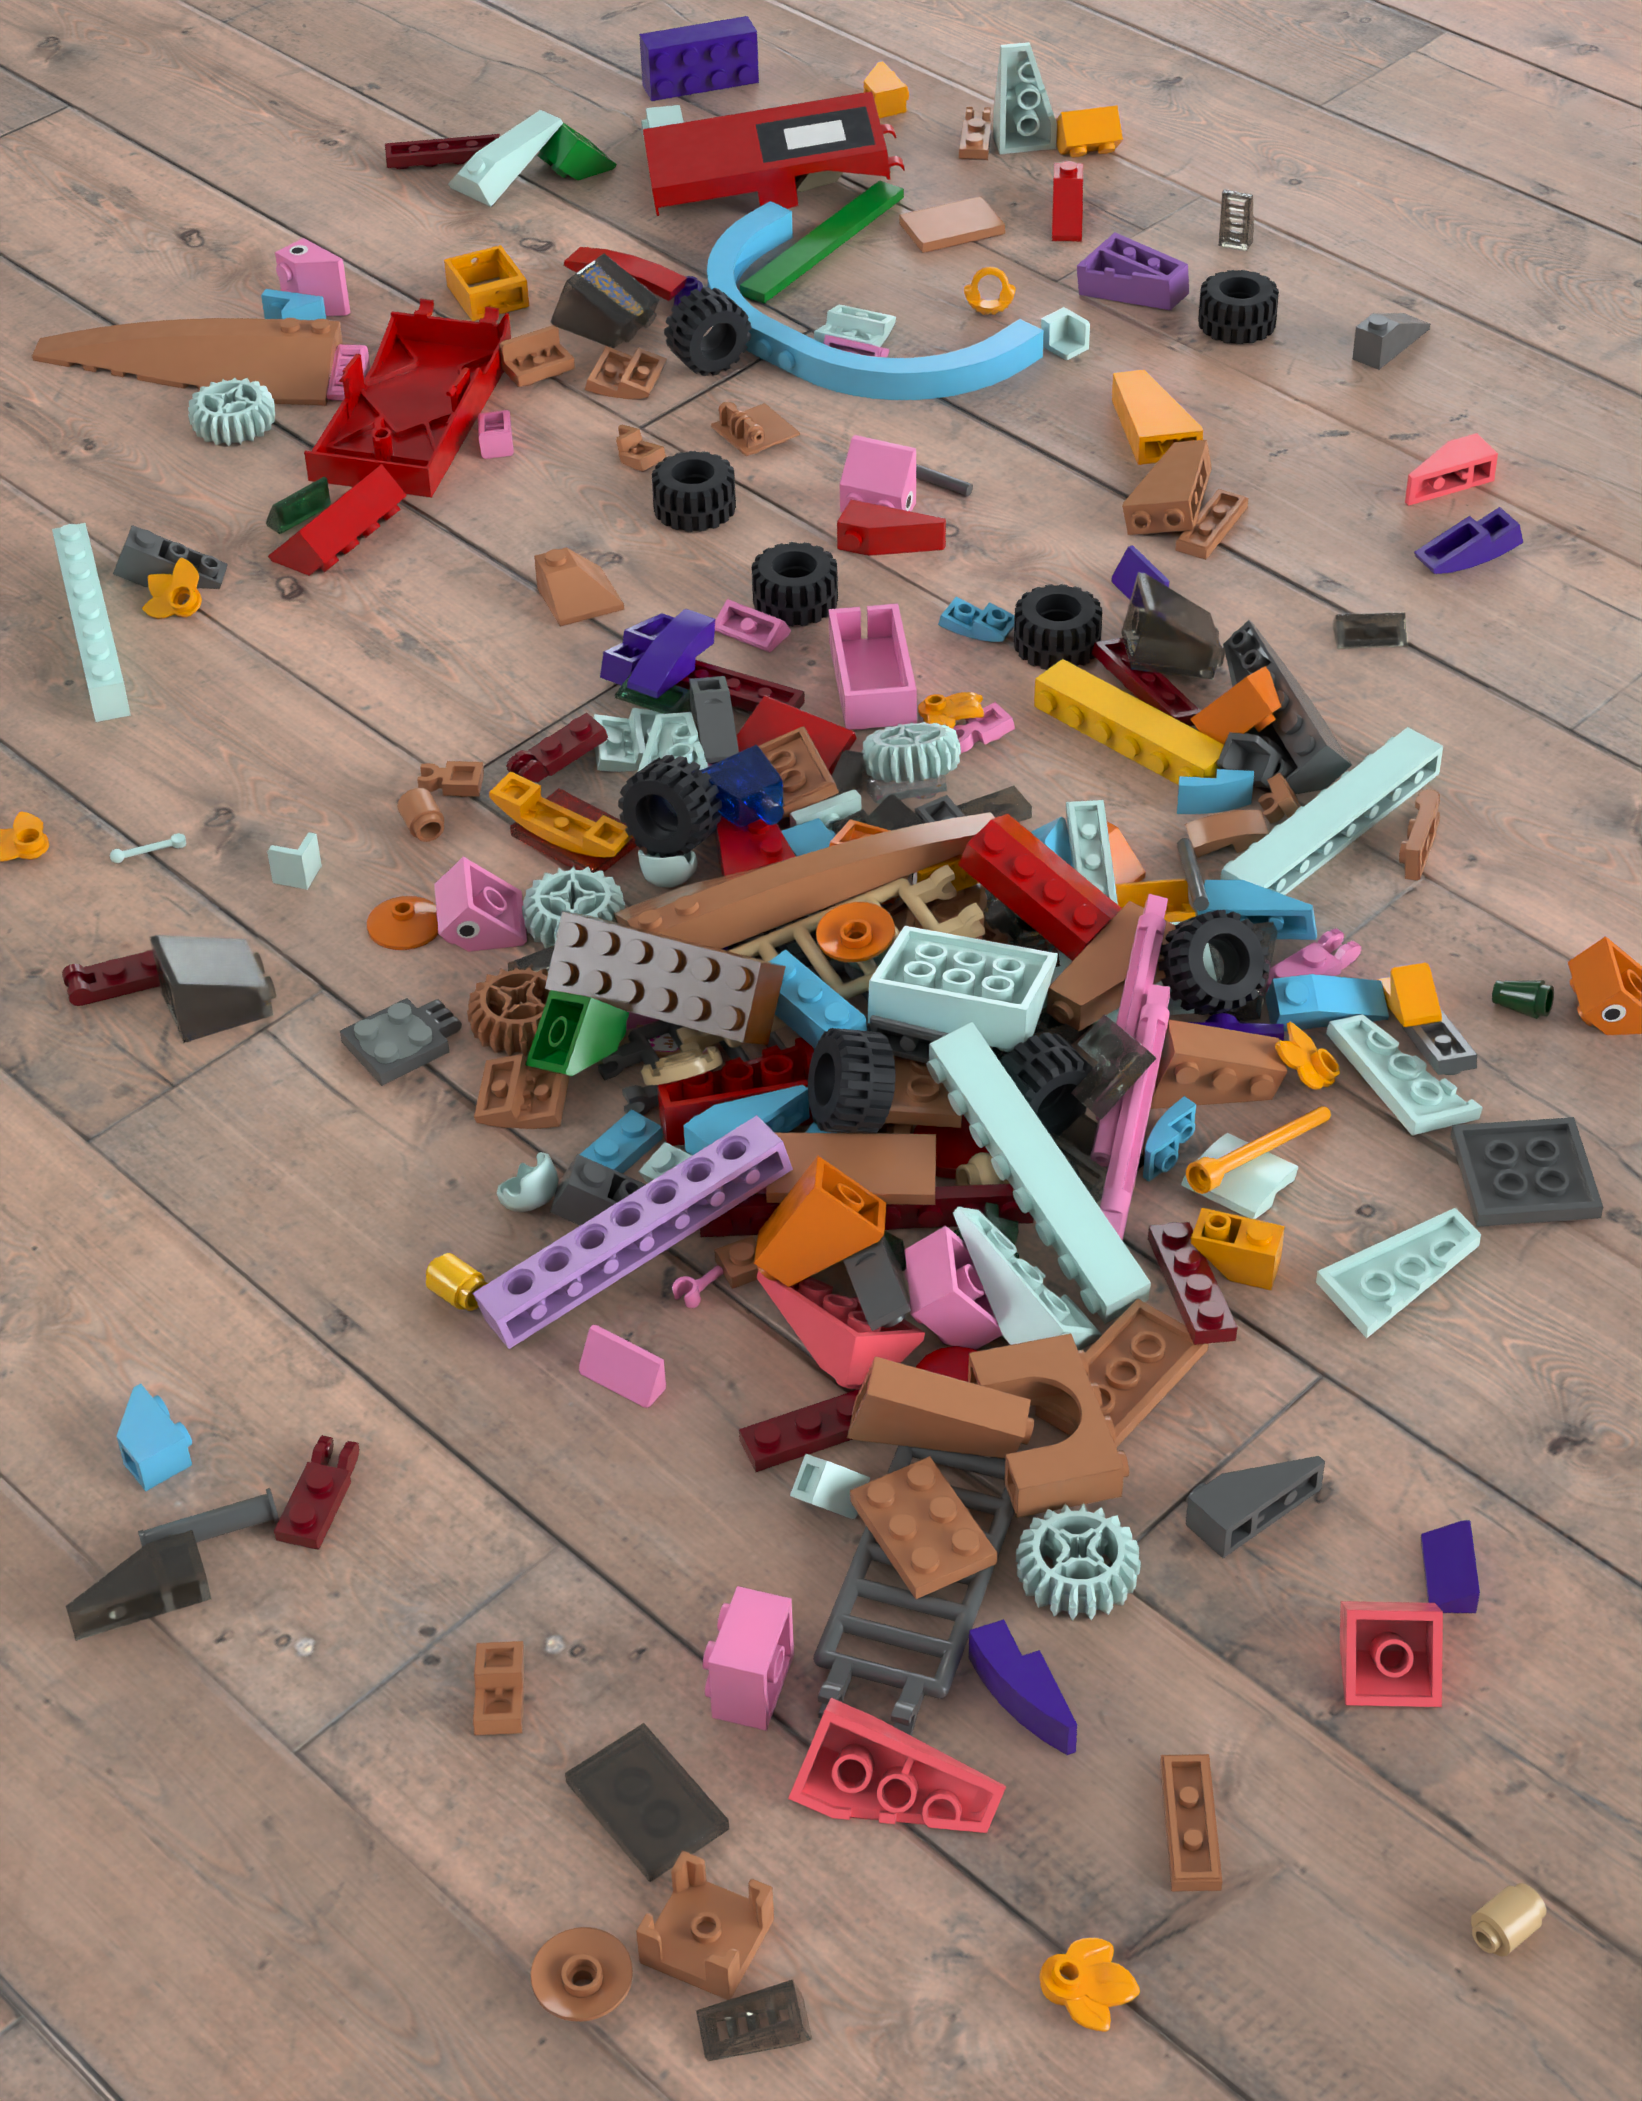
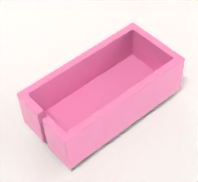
M899 605L867 606V639H861L860 607L829 609V644L845 728L849 730H864L867 728L910 724L911 722L917 723V689Z

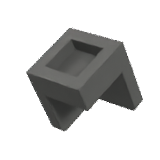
M1229 732L1217 766L1220 769L1254 771L1253 786L1269 788L1267 780L1273 777L1281 754L1257 735Z

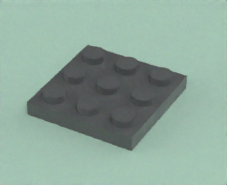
M1574 1117L1452 1125L1451 1140L1476 1227L1601 1218L1603 1204Z

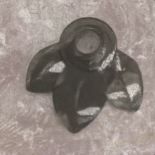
M984 887L987 896V908L984 909V915L989 926L993 930L998 929L1002 934H1009L1015 941L1021 939L1023 928L1017 921L1016 913Z

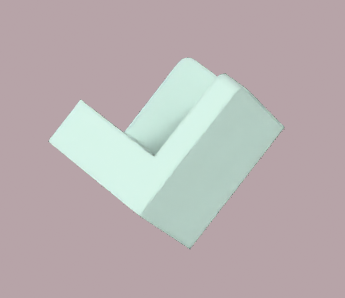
M1065 307L1041 318V329L1044 330L1043 347L1064 360H1069L1089 349L1090 323L1086 319Z
M308 832L298 850L271 845L267 851L272 881L275 884L308 890L322 867L316 833Z
M805 1454L790 1496L847 1518L855 1519L858 1512L850 1502V1490L869 1483L870 1477Z

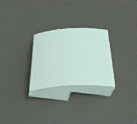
M839 304L827 312L826 324L814 331V340L824 343L825 335L881 347L896 322V316Z
M632 708L629 719L594 714L593 718L606 729L608 734V740L594 748L597 770L611 772L638 770L656 714H667V712Z
M1226 1133L1213 1143L1200 1158L1218 1159L1248 1144V1142ZM1266 1152L1224 1174L1220 1186L1200 1195L1247 1218L1256 1219L1272 1208L1276 1193L1295 1180L1299 1166ZM1185 1175L1181 1186L1194 1191L1190 1187Z

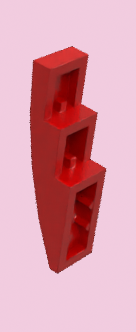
M579 247L564 260L563 266L578 273L596 260L600 266H603V270H606L612 278H615L616 282H619L621 286L641 297V295L644 296L650 291L667 301L672 300L685 287L687 277L657 263L634 255L600 248Z

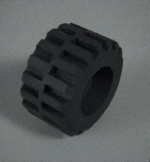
M1227 270V272L1215 273V276H1209L1202 283L1200 289L1198 317L1200 329H1203V333L1211 336L1212 339L1229 344H1250L1267 338V335H1271L1276 328L1279 289L1276 288V283L1270 281V278L1247 270Z
M702 287L701 291L694 289L690 291L688 297L684 295L680 298L681 302L677 306L674 305L671 311L673 313L666 319V323L669 326L664 329V335L667 337L665 341L671 349L670 351L694 373L697 374L699 372L702 376H708L709 373L713 376L718 375L720 370L727 371L731 368L730 365L733 362L737 363L741 359L739 357L742 352L745 353L748 347L745 344L751 338V334L748 332L751 329V322L747 320L749 317L746 312L719 289L713 288L711 290L709 287ZM712 327V329L709 331V333L704 336V334L707 332V330Z
M705 451L680 452L674 456L664 458L663 462H659L655 466V470L652 471L654 512L656 518L661 520V523L665 526H672V529L685 530V532H701L709 528L719 527V524L729 521V517L734 515L736 508L734 468L730 466V462L727 459H722V456L712 455L710 452Z
M789 542V544L781 543L775 545L774 548H767L763 550V554H758L755 557V562L752 563L751 567L753 605L755 610L785 621L788 627H794V625L808 626L809 623H818L822 621L821 618L829 617V609H836L838 601V568L836 559H833V555L829 551H824V548L818 545L812 546L811 543Z
M1050 584L1042 588H1033L1032 592L1024 593L1022 599L1017 601L1014 616V648L1016 652H1019V657L1022 660H1028V664L1040 666L1041 669L1048 670L1062 659L1077 667L1078 665L1084 666L1090 663V659H1095L1092 651L1095 642L1101 641L1102 607H1100L1099 600L1093 598V594L1088 591H1082V588L1076 586L1069 587L1066 584Z
M666 755L662 759L659 757L626 781L627 784L622 787L620 794L623 797L618 800V807L623 810L619 814L620 820L626 823L627 828L625 831L628 836L632 835L636 839L634 843L639 848L643 846L647 848L648 854L655 856L659 853L660 858L683 856L702 843L718 828L716 824L721 821L722 814L718 810L722 808V800L716 797V794L719 793L717 786L712 785L709 781L712 777L707 771L702 773L699 770V764L694 761L689 764L687 758L679 756L676 759L673 755ZM664 799L673 806L677 816L668 809Z
M1216 910L1182 921L1175 926V930L1168 932L1165 937L1168 943L1161 945L1160 950L1164 960L1158 962L1159 971H1164L1166 978L1161 979L1163 986H1170L1172 990L1170 992L1171 999L1173 1001L1182 1000L1181 1008L1186 1011L1194 1009V1014L1198 1015L1208 1013L1213 1015L1247 1005L1246 1002L1254 1000L1259 995L1256 990L1263 988L1267 981L1262 977V974L1269 972V963L1264 962V956L1269 955L1268 948H1262L1260 941L1264 939L1260 931L1254 933L1251 930L1254 924L1249 919L1240 921L1241 914L1236 912L1226 914V910ZM1207 943L1219 951L1224 962V975L1220 983L1208 974L1204 966L1203 953Z
M830 1028L822 1034L818 1041L809 1068L808 1100L813 1121L817 1124L818 1129L825 1132L877 1133L884 1125L886 1117H888L895 1090V1063L891 1045L888 1043L887 1037L879 1032Z
M1042 1033L1039 1037L1036 1035L1029 1037L1026 1042L1017 1044L1009 1054L1007 1053L1001 1059L1002 1066L1051 1137L1057 1138L1065 1130L1074 1126L1075 1122L1085 1114L1086 1108L1094 1099L1093 1093L1096 1091L1098 1084L1096 1081V1071L1058 1034Z

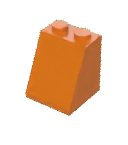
M817 1156L759 1230L754 1264L757 1265L759 1272L770 1281L779 1280L790 1287L880 1241L885 1231L886 1202L820 1156Z

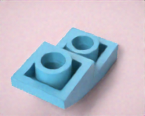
M955 597L941 614L938 625L969 638L990 642H1003L1014 628L1015 615L990 602L984 610H981L969 602Z
M1217 769L1216 778L1179 776L1177 814L1218 813L1250 805L1252 803L1254 771Z
M1185 1096L1164 1113L1147 1140L1143 1178L1148 1182L1162 1172H1168L1174 1167L1179 1157V1143L1188 1141L1195 1131L1196 1104Z

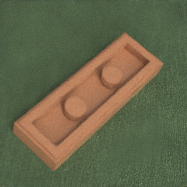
M1218 489L1199 512L1194 530L1184 531L1176 540L1175 551L1206 560L1248 508L1249 498Z
M1209 1754L1161 1755L1160 1771L1171 1891H1221L1222 1873Z

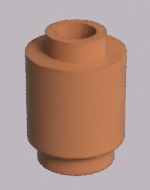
M415 788L401 796L397 808L410 833L423 842L437 839L444 831V816L431 793L424 788Z

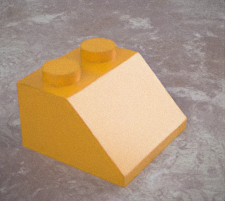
M1117 105L1061 112L1056 119V147L1061 155L1070 154V157L1075 158L1084 156L1089 151L1097 150L1099 154H1107L1115 151V148L1123 140Z

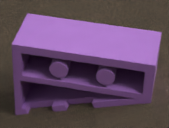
M1115 232L1077 265L1079 295L1172 310L1189 294L1187 263Z

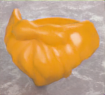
M991 266L977 271L973 276L972 283L964 287V294L969 305L976 312H980L983 315H996V313L1003 312L1012 303L1016 291L1014 285L1009 284L1005 273L999 268ZM986 275H994L1000 279L1002 290L998 299H981L978 290V283L981 278Z

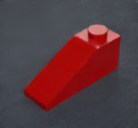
M1073 161L1054 163L1052 241L1082 242L1083 163H1075Z
M851 499L837 521V549L873 556L944 550L946 547L945 518Z

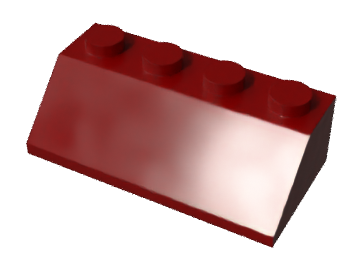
M381 464L269 554L268 557L272 562L308 576L319 568L326 572L339 561L336 556L338 552L341 551L346 555L360 544L357 539L360 534L367 538L380 527V524L377 522L378 519L382 517L386 522L401 509L397 504L407 495Z
M1009 814L991 819L967 843L958 864L959 867L1072 961L1122 909Z

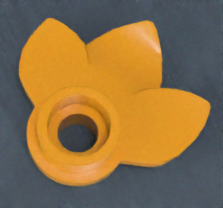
M180 558L174 567L173 575H148V587L153 598L145 603L142 607L143 611L155 619H164L172 615L188 617L194 614L202 602L201 594L197 589L199 574L194 565L188 560Z
M961 692L947 697L933 694L927 696L918 705V713L923 717V722L927 724L938 723L953 729L956 720L984 717V711L980 704L983 701V696L973 692Z
M21 811L15 817L13 828L0 829V862L18 857L32 860L40 857L48 850L49 840L47 835L43 833L44 826L40 818Z
M1290 1021L1287 1023L1289 1041L1279 1040L1275 1043L1279 1057L1288 1067L1297 1070L1299 1079L1309 1088L1319 1090L1322 1086H1331L1335 1082V1077L1340 1074L1337 1061L1327 1050L1323 1048L1317 1050L1312 1039Z
M1082 1938L1074 1941L1066 1954H1055L1047 1958L1039 1973L1040 1986L1045 1997L1057 2005L1066 2006L1071 2018L1076 2023L1095 2031L1107 2032L1111 2022L1108 2007L1132 2001L1139 1995L1140 1989L1135 1978L1127 1969L1111 1962L1114 1951L1113 1945L1099 1938ZM1062 1975H1065L1070 1980L1065 1979L1064 1977H1062Z

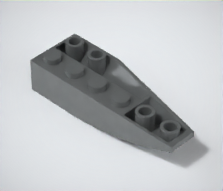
M1248 620L1223 643L1232 687L1245 677L1266 666L1272 677L1282 707L1272 713L1276 720L1263 730L1258 732L1253 727L1245 734L1261 737L1281 754L1273 776L1281 773L1295 794L1326 789L1350 768L1352 763L1295 677L1256 626Z

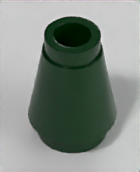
M1497 980L1492 991L1493 1003L1500 1004L1503 1007L1535 1019L1539 1016L1547 1017L1550 1014L1554 1000V987L1546 985L1544 980Z

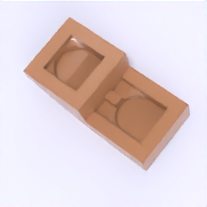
M1261 810L1223 812L1185 824L1197 858L1230 844H1233L1236 852L1239 853L1247 850L1252 843L1260 841L1269 834Z
M524 1641L477 1643L474 1669L476 1688L473 1714L474 1735L522 1733Z

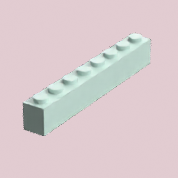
M86 523L67 524L60 528L52 529L95 722L131 716Z
M1407 727L1397 736L1389 738L1385 745L1376 752L1367 755L1354 769L1345 772L1328 789H1323L1307 805L1299 807L1294 815L1282 824L1276 825L1260 841L1252 843L1247 851L1234 861H1229L1222 869L1221 880H1245L1286 895L1438 776L1443 745Z
M970 1022L930 1043L929 1061L926 1064L931 1077L937 1084L941 1082L944 1084L949 1092L948 1099L953 1110L959 1116L964 1114L970 1123V1133L976 1144L980 1148L984 1146L993 1157L991 1158V1163L998 1177L1001 1180L1007 1179L1014 1188L1013 1196L1017 1205L1023 1213L1030 1212L1036 1221L1035 1228L1044 1245L1047 1247L1053 1246L1059 1255L1058 1263L1067 1279H1075L1082 1290L1080 1295L1089 1312L1092 1314L1097 1312L1104 1324L1121 1316L1137 1299L1143 1302L1148 1301L1151 1286L1150 1280L974 1023Z

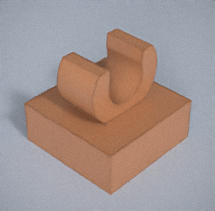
M1278 773L1267 780L1272 792L1266 793L1258 799L1259 804L1265 810L1263 814L1270 824L1279 821L1284 814L1287 818H1290L1301 807L1295 792L1282 774Z

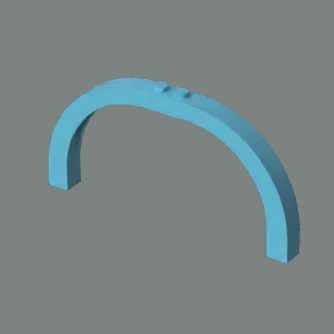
M771 201L748 213L730 226L717 240L708 259V287L711 290L717 288L724 292L749 317L747 320L751 322V329L748 332L751 334V338L745 344L748 347L747 351L805 381L832 391L852 396L885 400H922L949 397L994 385L1010 378L1043 357L1044 330L1021 319L988 339L957 351L926 357L885 358L860 355L830 347L761 313L742 296L737 288V283L753 262L793 238L792 211Z

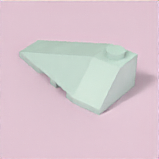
M1030 43L1000 45L993 110V139L999 154L1056 149L1057 121Z
M539 110L476 152L448 185L450 188L491 207L563 124L562 120Z
M691 712L656 714L638 772L659 757L662 759L666 755H673L675 759L679 756L686 757L689 764L693 761L700 765L699 770L702 773L707 771L710 775L709 766L706 762ZM664 799L668 809L677 816L673 806Z
M957 1207L953 1215L1002 1335L1010 1345L1071 1333L1077 1349L1082 1350L1102 1336L1098 1329L1066 1294L1059 1298L1043 1284V1279L1046 1275L1037 1266L1033 1267L1025 1260L1017 1259L1014 1256L1017 1252L1015 1245L979 1210Z

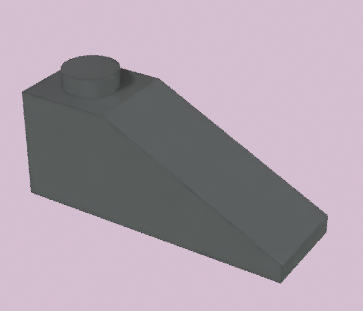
M1373 313L1356 326L1352 359L1380 370L1430 330L1431 324L1405 313Z
M1320 1456L1222 1473L1209 1483H1201L1191 1491L1187 1499L1186 1526L1218 1555L1225 1558L1322 1489L1325 1461Z

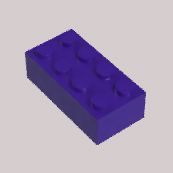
M748 16L639 34L642 85L651 101L759 83L757 30Z

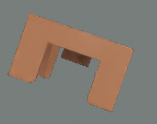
M682 1850L671 1871L673 1893L656 1923L654 1924L653 1915L646 1913L636 1930L639 1962L730 2001L774 1921L773 1887L750 1879L748 1883L749 1898L707 1882L705 1861Z

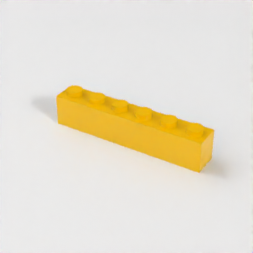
M1064 659L1035 678L1034 707L1177 785H1179V776L1216 778L1217 769H1220L1217 766V762L1224 744Z

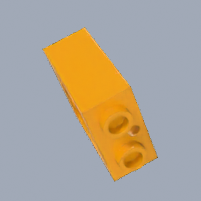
M501 245L444 259L447 287L472 321L484 318L485 307L499 308V314L529 307L527 279ZM473 258H477L475 262H471ZM500 277L501 279L470 288L468 286L470 284H474L477 282Z

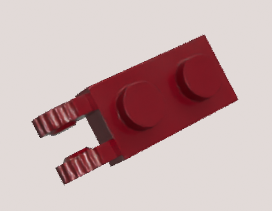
M586 712L582 716L573 719L568 725L551 736L544 738L528 751L520 750L515 753V756L509 758L507 762V770L534 783H538L547 776L554 775L608 740V734L606 729Z
M323 1435L319 1438L313 1449L311 1462H307L274 1529L276 1541L317 1550L320 1549L351 1484L350 1476L358 1460L359 1443L352 1441L345 1443L344 1448L339 1454L337 1468L327 1466L333 1453V1438Z

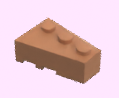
M1169 1019L1150 1109L1170 1108L1184 1096L1194 1102L1196 1106L1272 1100L1287 1074L1286 1064L1281 1060L1275 1048V1043L1279 1041V1038Z

